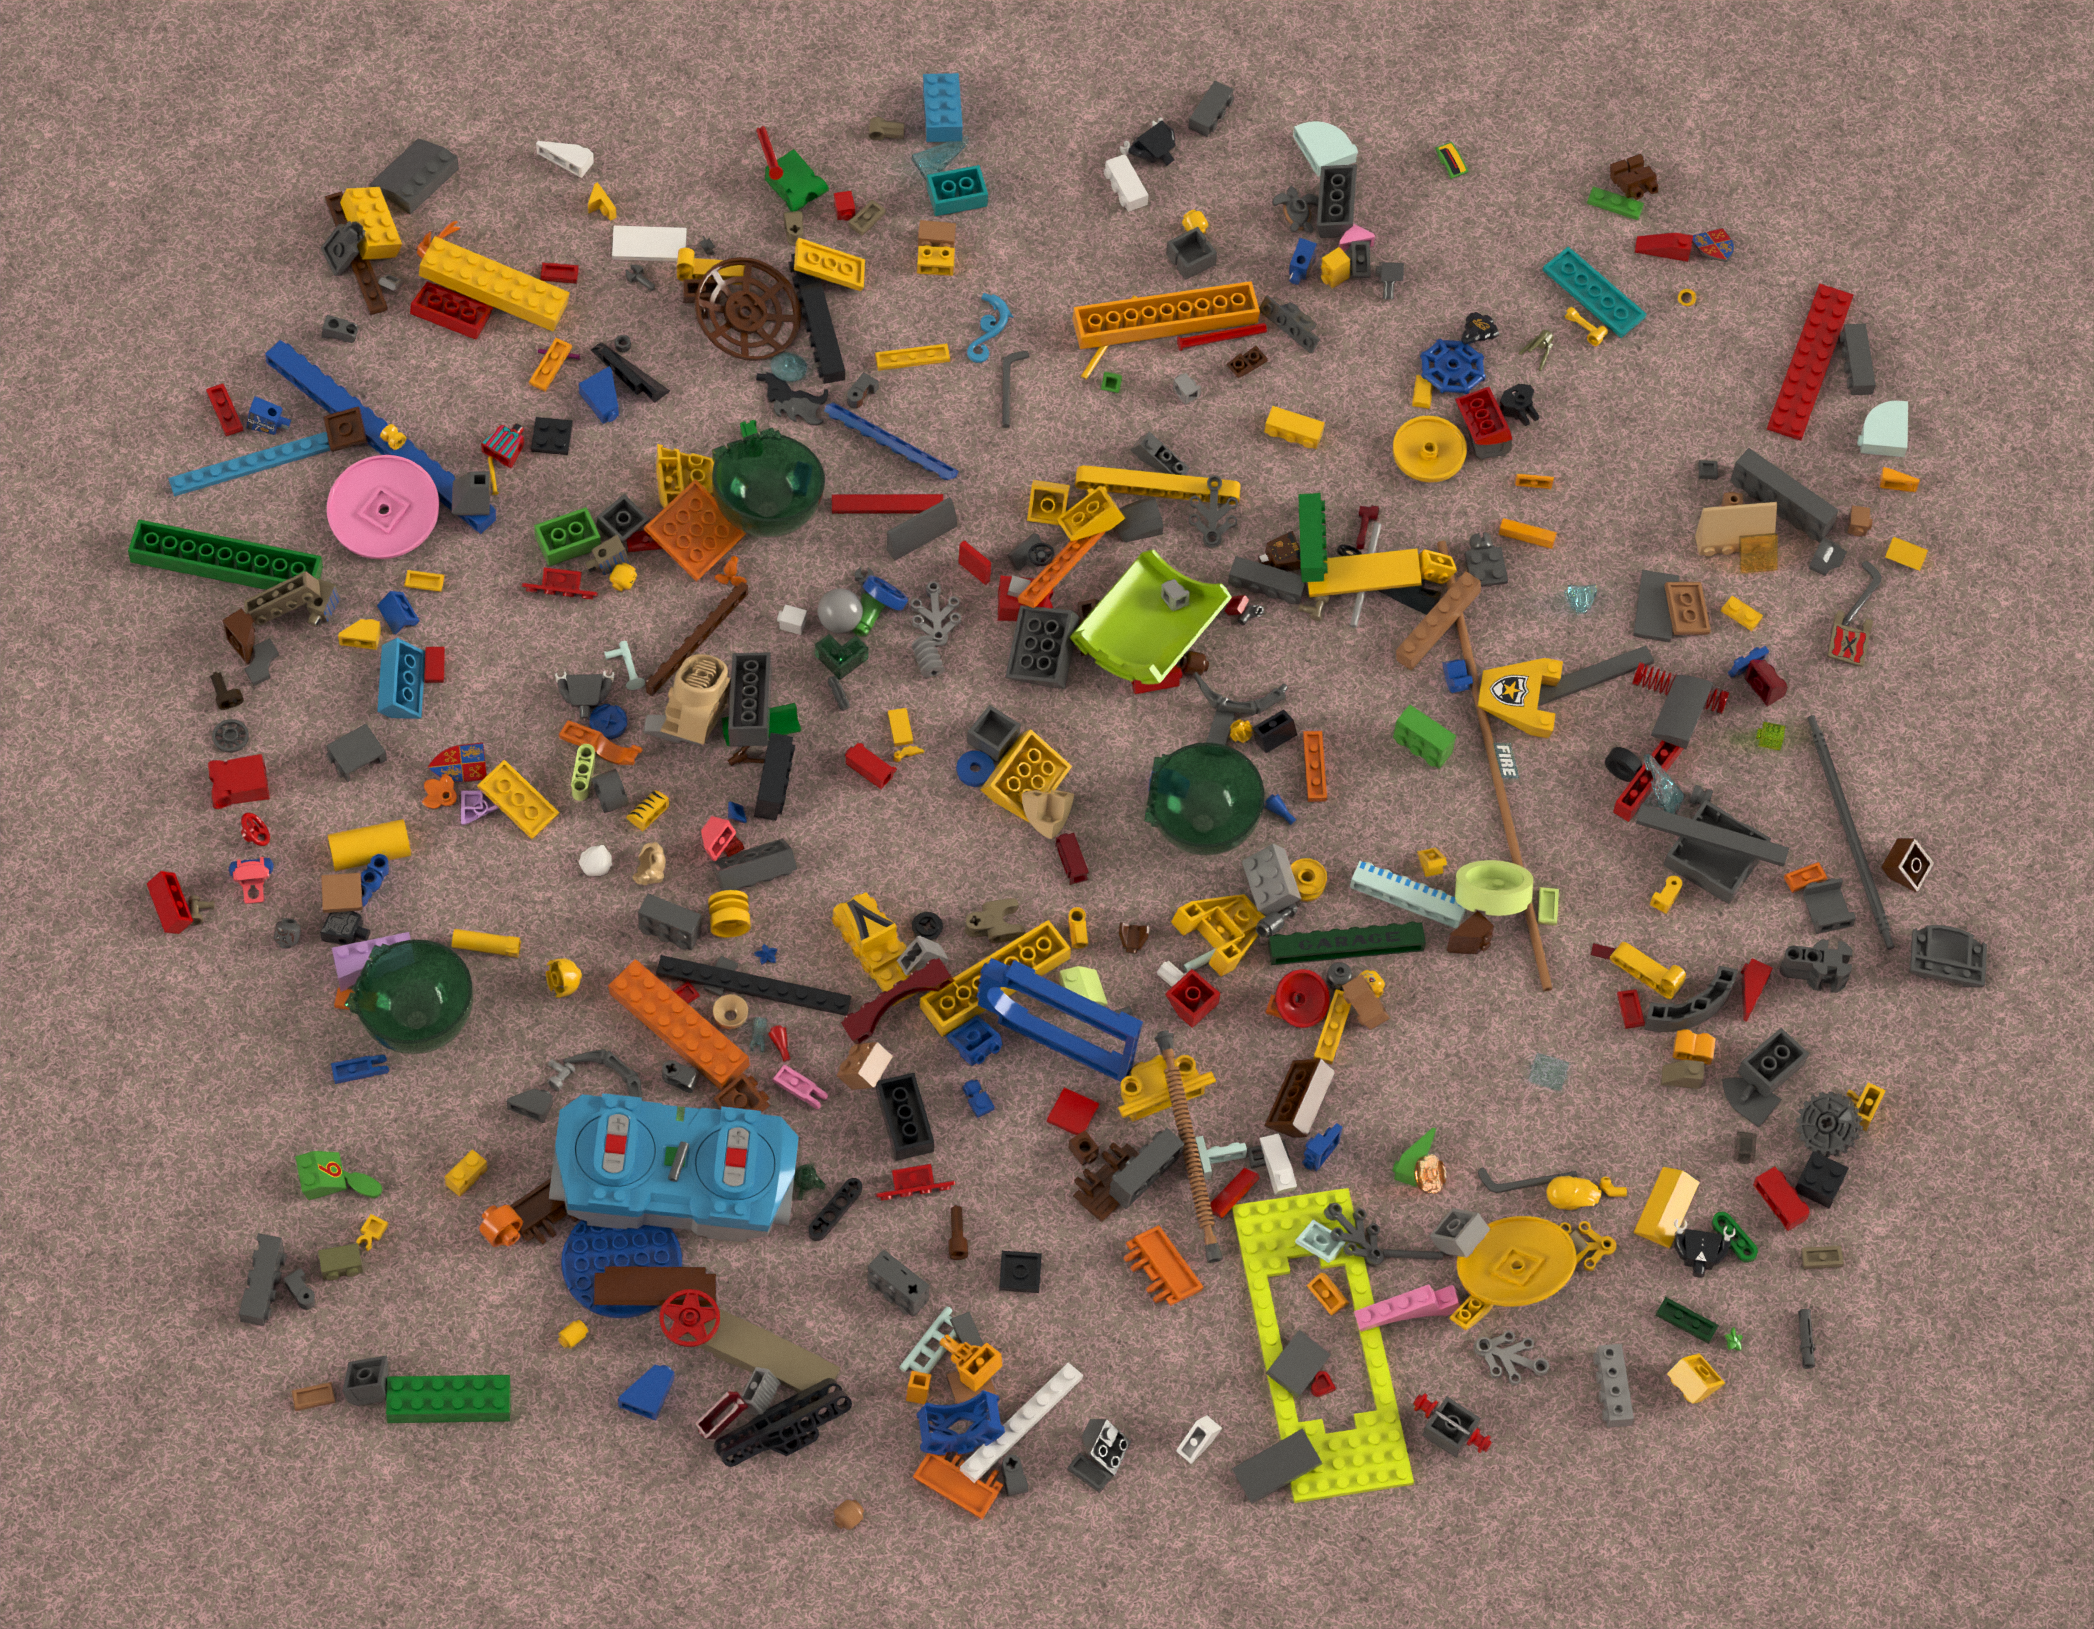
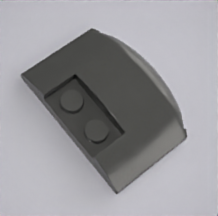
M1927 925L1920 930L1915 928L1912 930L1910 972L1923 979L1928 977L1962 984V987H1984L1987 944L1983 941L1981 945L1973 938L1975 935L1951 926Z

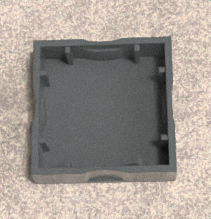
M1707 800L1704 801L1692 818L1696 821L1761 840L1771 841L1770 837L1747 824L1739 822L1729 813ZM1679 837L1666 855L1664 866L1730 904L1760 860Z

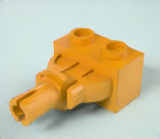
M948 1334L940 1340V1346H943L952 1353L951 1361L956 1364L960 1374V1381L974 1392L983 1386L1003 1366L1001 1353L987 1342L982 1347L971 1346L967 1342L959 1344Z

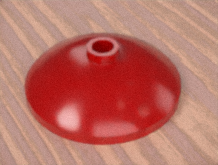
M1299 969L1289 972L1280 980L1275 993V1003L1278 1013L1285 1022L1294 1027L1307 1028L1316 1025L1324 1018L1329 1008L1330 995L1326 983L1318 974L1310 970Z

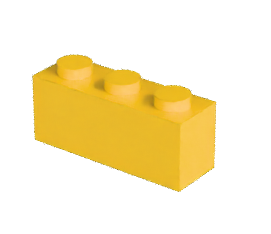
M1272 406L1265 424L1264 433L1271 437L1283 438L1290 443L1302 444L1306 448L1317 449L1324 431L1325 422Z

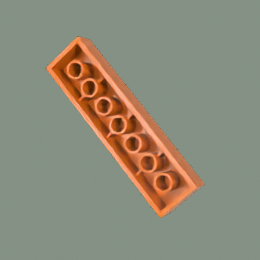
M636 959L608 985L609 993L721 1091L750 1066L749 1056Z

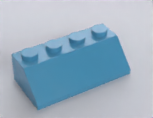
M395 638L382 645L377 712L390 718H421L425 669L424 650L399 638Z

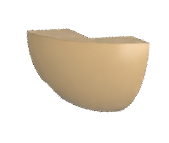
M1039 790L1022 793L1024 812L1031 825L1043 836L1053 839L1067 821L1074 794L1051 790V793H1044Z

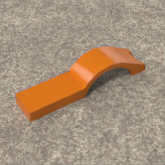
M570 720L566 722L559 733L560 739L578 746L583 744L592 745L596 755L616 765H634L636 756L642 752V748L632 745L629 748L618 746L609 741L601 732Z

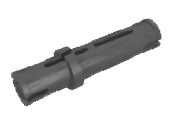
M1800 1309L1798 1311L1801 1337L1799 1349L1802 1352V1367L1811 1369L1815 1367V1344H1813L1811 1310Z

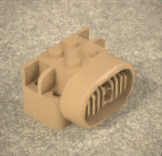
M706 654L692 655L684 660L676 673L674 687H671L668 693V698L670 699L666 706V721L661 727V732L705 744L728 703L731 678L727 677L728 669L723 661Z

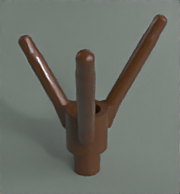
M742 746L727 761L733 766L741 762L764 763L765 759L748 758L745 751L750 746Z

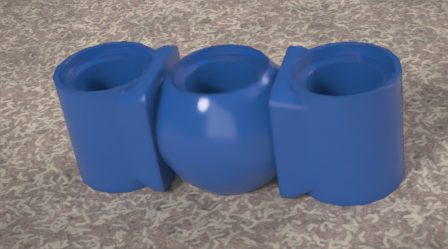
M383 854L374 855L371 863L367 865V869L361 872L362 907L368 903L372 893L380 888L384 877L389 873L388 859ZM379 864L384 865L383 867H376Z

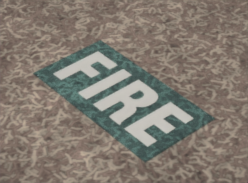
M1493 743L1501 777L1519 778L1511 743Z

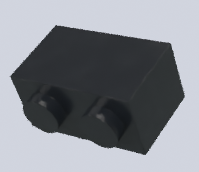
M1284 709L1252 727L1255 742L1265 753L1297 736L1294 720Z

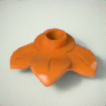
M443 774L440 781L436 779L426 780L424 782V789L428 795L424 798L422 804L431 809H437L442 805H453L457 799V793L453 789V779ZM446 794H450L447 799H444Z

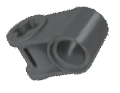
M673 1060L665 1062L662 1067V1079L664 1082L688 1093L693 1092L701 1076V1073L696 1069Z
M1013 1454L1007 1455L1001 1467L1007 1496L1027 1493V1479L1019 1457Z

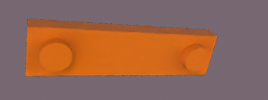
M1303 731L1307 802H1326L1327 790L1322 731Z

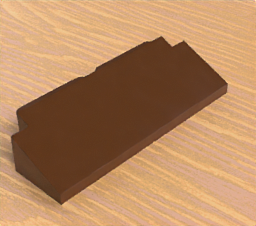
M605 1266V1273H595L594 1305H663L672 1294L686 1289L702 1291L716 1302V1274H706V1267ZM686 1295L676 1298L670 1304L682 1305ZM698 1296L700 1306H712L707 1300Z

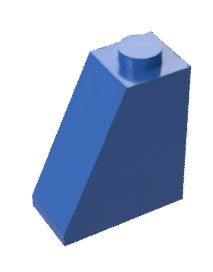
M610 366L578 383L579 394L603 424L612 422L619 416L614 379Z
M655 1364L619 1396L618 1407L656 1421L675 1379L674 1371L666 1365L659 1366Z

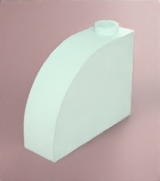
M1319 121L1306 122L1294 126L1293 137L1317 177L1321 175V166L1349 165L1356 162L1357 147L1336 126Z
M1888 401L1870 411L1865 419L1861 435L1858 436L1857 446H1861L1860 453L1905 457L1908 442V401Z

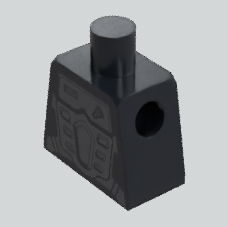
M354 911L331 912L320 931L321 941L348 945L354 943L356 938L367 941L370 930L362 927V916Z

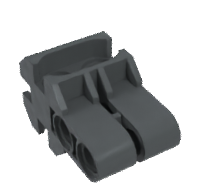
M1821 939L1813 948L1789 946L1785 951L1779 970L1784 977L1807 980L1808 985L1815 991H1821V983L1831 984L1830 992L1838 993L1845 988L1852 971V964H1848L1850 957H1852V949L1846 942L1838 941V950L1828 949L1829 940Z

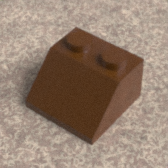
M241 608L222 621L226 640L248 665L251 662L253 646L255 644L254 632L256 631L253 626L254 620L249 613H245Z
M1897 838L1881 868L1891 880L1914 892H1918L1934 862L1915 838Z
M1477 911L1450 933L1447 951L1460 954H1478L1481 950L1483 952L1486 951L1491 945L1494 925Z

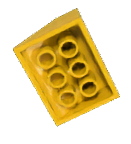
M1030 729L1019 735L980 790L994 803L1029 822L1023 808L1022 793L1033 790L1051 793V790H1056L1072 766Z

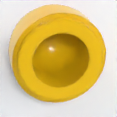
M1683 289L1678 294V302L1689 307L1696 302V293L1691 289ZM1690 293L1692 300L1689 303H1684L1682 301L1683 294Z

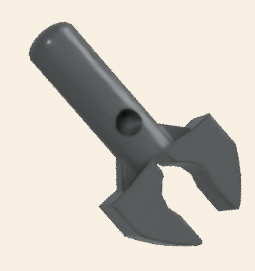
M630 265L631 270L637 274H632L626 269V279L630 283L638 281L650 291L655 289V285L642 275L643 268L640 265Z
M861 567L855 572V581L861 583V596L867 593L863 588L869 575L874 576V572L869 567L868 575L865 578L861 575Z

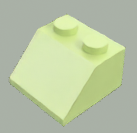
M1076 966L1060 971L1059 982L1061 986L1102 1006L1108 1005L1095 969Z

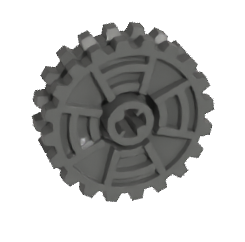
M1829 1091L1828 1094L1819 1092L1818 1097L1812 1095L1810 1102L1805 1101L1803 1103L1804 1109H1799L1800 1118H1796V1122L1799 1123V1127L1796 1130L1801 1134L1799 1137L1800 1141H1804V1146L1812 1150V1152L1815 1151L1826 1157H1830V1155L1837 1157L1840 1155V1152L1846 1154L1849 1147L1853 1148L1855 1146V1139L1859 1140L1861 1137L1858 1134L1863 1129V1126L1859 1124V1122L1863 1121L1862 1117L1858 1115L1860 1110L1854 1106L1852 1100L1839 1093L1835 1094ZM1827 1122H1831L1832 1126H1826Z

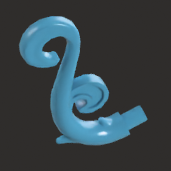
M983 293L981 299L993 305L994 310L998 309L1000 319L996 325L992 326L990 324L996 323L995 317L992 315L983 316L980 326L986 334L972 342L967 349V356L976 363L986 361L989 357V350L987 346L982 344L983 352L975 354L973 352L974 347L998 335L1006 326L1008 318L1014 317L1006 303L994 294Z

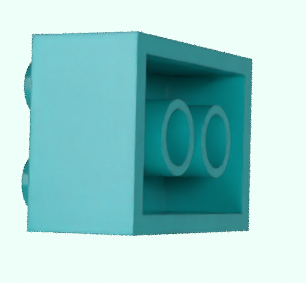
M980 165L927 175L926 188L935 216L988 206V192Z

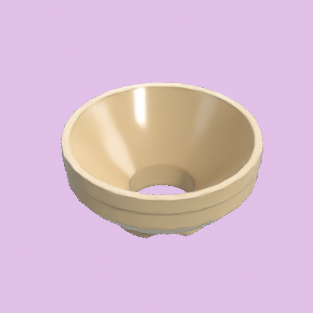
M724 995L714 1003L713 1017L716 1023L723 1028H738L744 1024L748 1017V1005L743 998L737 995ZM727 1012H734L736 1018L729 1021L725 1018V1014Z

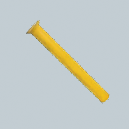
M488 457L493 490L492 495H498L493 459Z

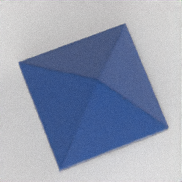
M731 801L728 802V818L746 823L747 820L743 806Z

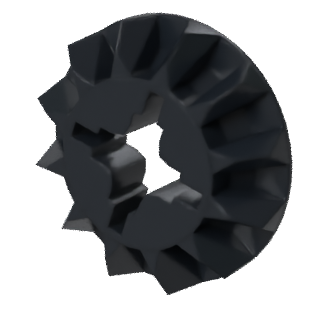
M922 912L912 921V930L915 937L921 936L932 940L938 938L940 933H942V920L935 913ZM930 921V928L924 932V926Z

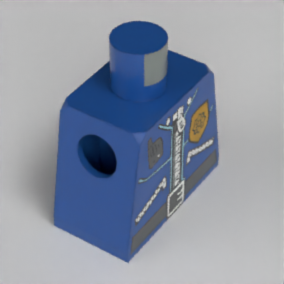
M254 396L246 428L275 435L278 427L288 430L291 419L281 417L282 407Z

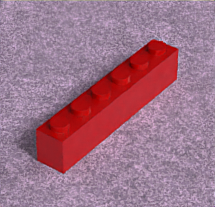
M1662 740L1617 799L1613 813L1629 822L1684 748Z

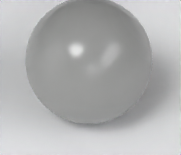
M837 588L824 594L818 604L817 611L821 624L827 630L841 634L850 632L859 624L863 614V607L855 593L847 589Z

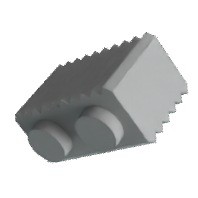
M755 1367L741 1395L748 1405L746 1411L749 1414H763L768 1409L772 1401L771 1399L774 1398L773 1395H775L777 1388H779L778 1385L781 1384L769 1369Z

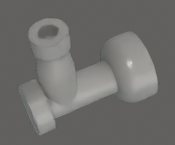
M551 1059L548 1066L554 1068L559 1074L556 1077L551 1076L547 1083L554 1090L559 1091L563 1087L562 1081L575 1071L574 1066L569 1062H566L563 1066Z

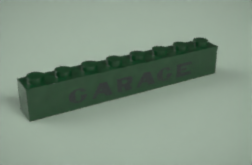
M1411 921L1406 924L1391 923L1387 926L1371 925L1366 928L1351 927L1344 930L1332 929L1323 932L1315 930L1311 933L1295 932L1291 935L1275 934L1269 937L1268 949L1272 966L1424 951L1426 941L1422 922Z

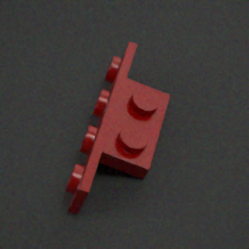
M544 567L542 585L522 583L521 586L526 588V592L537 593V590H545L544 594L549 595L562 592L565 597H574V594L582 595V599L593 600V596L598 597L597 592L580 590L582 572Z
M931 1164L891 1170L894 1190L875 1193V1197H880L881 1201L893 1199L892 1195L900 1194V1197L912 1196V1192L920 1191V1194L931 1193L933 1188H939V1191L950 1190L951 1185H955V1181L934 1183Z

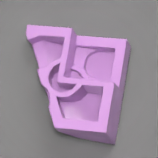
M481 790L461 791V825H466L499 809Z

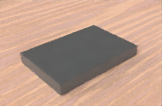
M1299 1330L1266 1374L1298 1398L1331 1354Z

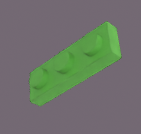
M1594 186L1587 201V204L1635 220L1639 219L1644 206L1643 202Z

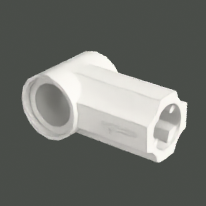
M1170 961L1164 962L1157 971V975L1167 982L1171 988L1187 974L1182 973Z

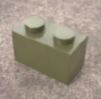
M358 1243L318 1250L323 1280L333 1281L341 1276L355 1277L359 1273H363Z

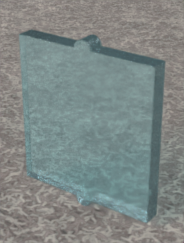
M1537 1053L1534 1064L1530 1067L1532 1070L1528 1082L1561 1091L1564 1080L1568 1077L1566 1073L1570 1063Z

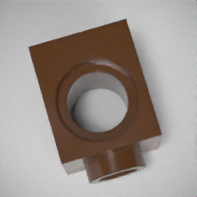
M1086 1130L1069 1140L1068 1148L1082 1166L1086 1163L1091 1164L1098 1158L1099 1147ZM1081 1148H1088L1089 1151L1084 1152Z

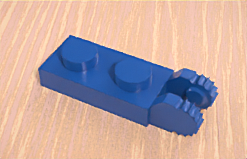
M369 1055L331 1063L335 1084L388 1073L389 1067L387 1065L372 1068V1064L375 1065L387 1061L386 1055L371 1057Z

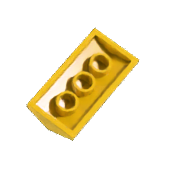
M1663 1167L1633 1233L1670 1249L1675 1239V1232L1677 1231L1674 1221L1678 1219L1677 1225L1680 1227L1700 1182L1683 1170Z

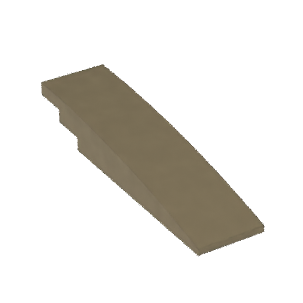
M719 1309L720 1325L716 1334L708 1342L697 1346L713 1353V1356L752 1373L755 1367L769 1369L780 1381V1385L796 1392H801L827 1378L836 1379L841 1369L806 1349ZM716 1319L704 1324L707 1335L713 1329ZM689 1333L682 1336L690 1341H697ZM815 1395V1396H812L811 1398H813V1399L816 1400V1399H817V1396Z

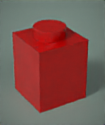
M852 191L834 193L833 203L837 221L852 219L855 216Z

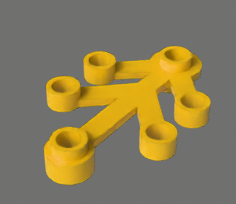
M1582 1221L1578 1227L1579 1233L1587 1235L1594 1242L1588 1243L1585 1241L1588 1246L1576 1255V1265L1588 1251H1596L1591 1258H1586L1583 1264L1586 1271H1593L1596 1263L1602 1256L1613 1254L1617 1245L1612 1237H1601L1591 1229L1589 1222ZM1563 1222L1560 1224L1561 1228L1566 1227L1568 1229L1566 1231L1568 1234L1572 1232L1569 1223ZM1581 1226H1586L1588 1229L1583 1230ZM1603 1243H1609L1610 1247H1605ZM1591 1262L1593 1266L1589 1267L1586 1263Z

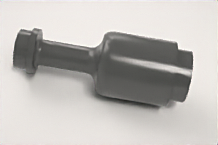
M1291 904L1284 908L1281 913H1269L1257 923L1255 928L1257 934L1261 938H1269L1283 928L1284 919L1288 916L1293 917L1297 913L1296 905Z

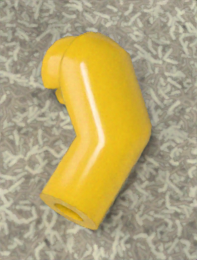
M1609 1177L1601 1178L1599 1183L1600 1189L1609 1197L1627 1196L1626 1187H1614Z

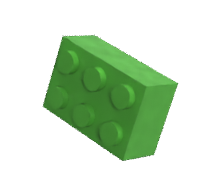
M587 507L534 525L535 538L548 567L592 552L593 548L601 544L600 535Z
M1409 705L1396 720L1393 738L1399 745L1409 748L1414 755L1424 758L1430 766L1440 769L1453 752L1456 735L1412 705Z

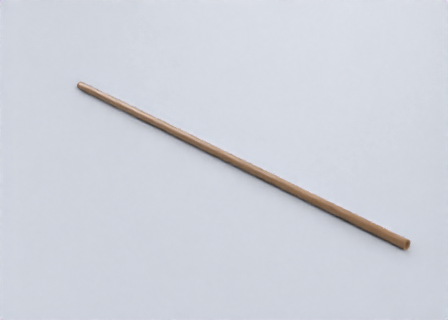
M1439 541L1437 543L1439 553L1449 556L1446 541ZM1454 575L1446 582L1448 590L1456 583ZM1462 613L1455 623L1467 673L1472 676L1473 684H1470L1509 850L1512 862L1523 867L1487 712L1477 707L1480 683ZM1529 903L1524 913L1543 991H1551L1552 984L1533 905Z

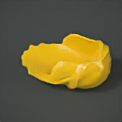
M1560 1176L1554 1178L1548 1184L1546 1194L1551 1205L1556 1208L1575 1210L1585 1206L1594 1207L1595 1204H1598L1601 1190H1598V1186L1588 1179Z

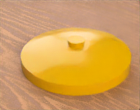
M1419 416L1405 422L1398 429L1394 437L1392 451L1396 464L1409 477L1422 482H1440L1451 478L1462 468L1466 458L1467 445L1461 431L1450 421L1436 416Z

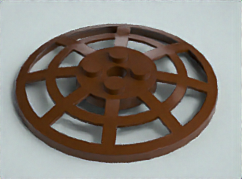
M745 257L723 260L705 273L696 290L695 312L702 331L717 348L735 358L748 361L770 359L782 353L793 342L798 333L801 321V308L798 296L787 278L777 269L763 261ZM729 266H744L743 276L731 277L723 281L718 273L719 270ZM752 267L766 272L777 283L769 288L762 282L751 278ZM712 276L718 286L712 292L708 302L700 299V294L703 286ZM742 283V291L732 293L727 285ZM750 284L760 288L765 293L759 297L757 294L750 292ZM782 288L786 291L791 301L793 315L782 314L781 305L775 295ZM720 291L727 298L724 306L714 304L716 296ZM771 299L776 314L767 313L765 305L767 300ZM699 306L709 309L710 319L716 329L712 333L709 332L703 322ZM741 309H747L750 315L745 316ZM714 311L724 313L726 323L721 327L716 320ZM766 321H776L775 327L769 335L762 326ZM782 322H793L790 337L786 343L780 345L773 338L779 332ZM731 328L740 333V341L730 337L725 332ZM756 332L763 338L761 341L748 343V334ZM722 336L730 343L740 346L741 354L726 348L716 339ZM767 343L775 349L774 352L764 356H749L748 348L760 347Z

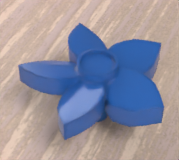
M763 944L762 951H757L754 955L761 957V965L765 964L767 960L770 963H776L774 955L777 953V949H769L767 945Z

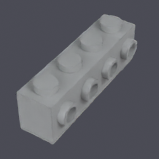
M1622 1344L1599 1345L1596 1353H1593L1594 1365L1598 1366L1596 1381L1597 1384L1601 1385L1599 1400L1604 1403L1602 1419L1607 1422V1428L1631 1426L1634 1416Z

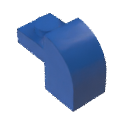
M1456 659L1442 662L1449 691L1455 693L1470 690L1469 684H1473L1472 676L1467 675L1465 660Z

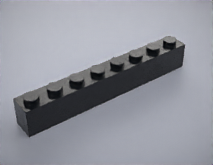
M795 253L791 254V262H788L790 273H794V277H792L794 288H798L796 294L799 302H802V307H800L802 317H806L807 321L805 322V329L811 335L809 337V344L815 350L813 358L814 362H818L819 365L817 367L818 377L823 379L824 384L845 380V367L821 280L818 277L794 270Z

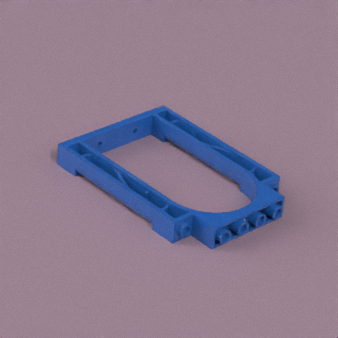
M991 958L988 964L985 963L980 972L982 975L979 979V991L976 996L979 998L978 1006L998 1015V1024L1120 1082L1129 1075L1133 1067L1143 1021L1122 1011L1119 1014L1035 974L1036 970L1015 960L1009 966ZM1000 987L1024 993L1124 1041L1123 1055L1114 1050L1111 1053L1028 1013V1009L1009 998Z

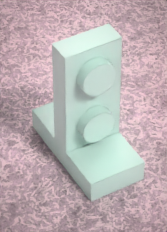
M1203 1136L1195 1137V1144H1197L1202 1173L1204 1174L1203 1178L1205 1180L1211 1179L1212 1169L1210 1164L1246 1158L1247 1148L1245 1143H1232L1225 1147L1214 1146L1207 1150Z

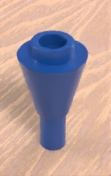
M1272 794L1265 801L1267 804L1265 808L1283 817L1290 825L1296 821L1288 812L1279 794L1276 796Z

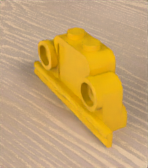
M1157 1055L1148 1062L1135 1064L1131 1070V1075L1126 1076L1121 1081L1120 1094L1125 1105L1119 1106L1118 1110L1122 1118L1130 1116L1132 1122L1172 1107L1166 1083L1167 1079H1165L1166 1074H1164L1167 1065L1162 1055ZM1181 1055L1176 1060L1173 1058L1175 1067L1180 1069L1179 1072L1181 1073L1186 1101L1203 1095L1205 1086L1216 1082L1212 1071L1199 1075L1196 1069V1062L1191 1056Z

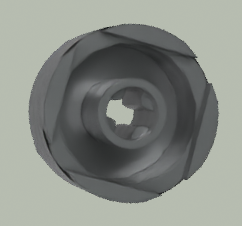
M616 768L591 778L604 813L629 804L627 794H625L624 786Z

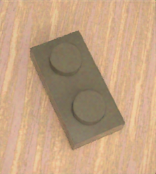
M871 200L848 222V226L863 236L886 214V209L874 200Z
M1841 1246L1807 1247L1801 1249L1803 1269L1843 1267L1844 1265Z

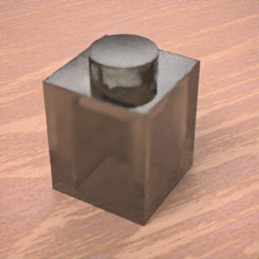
M1737 1131L1734 1139L1733 1160L1741 1164L1753 1163L1756 1155V1133Z

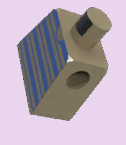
M618 535L593 548L594 559L585 563L589 573L600 568L603 575L612 573L617 564L624 562L631 565Z
M319 578L321 596L307 604L310 614L307 623L313 627H318L321 620L328 622L341 599L335 584Z

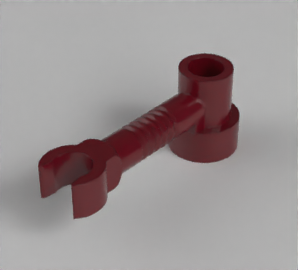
M1360 506L1359 517H1362L1356 542L1357 549L1364 550L1369 520L1377 521L1379 506Z

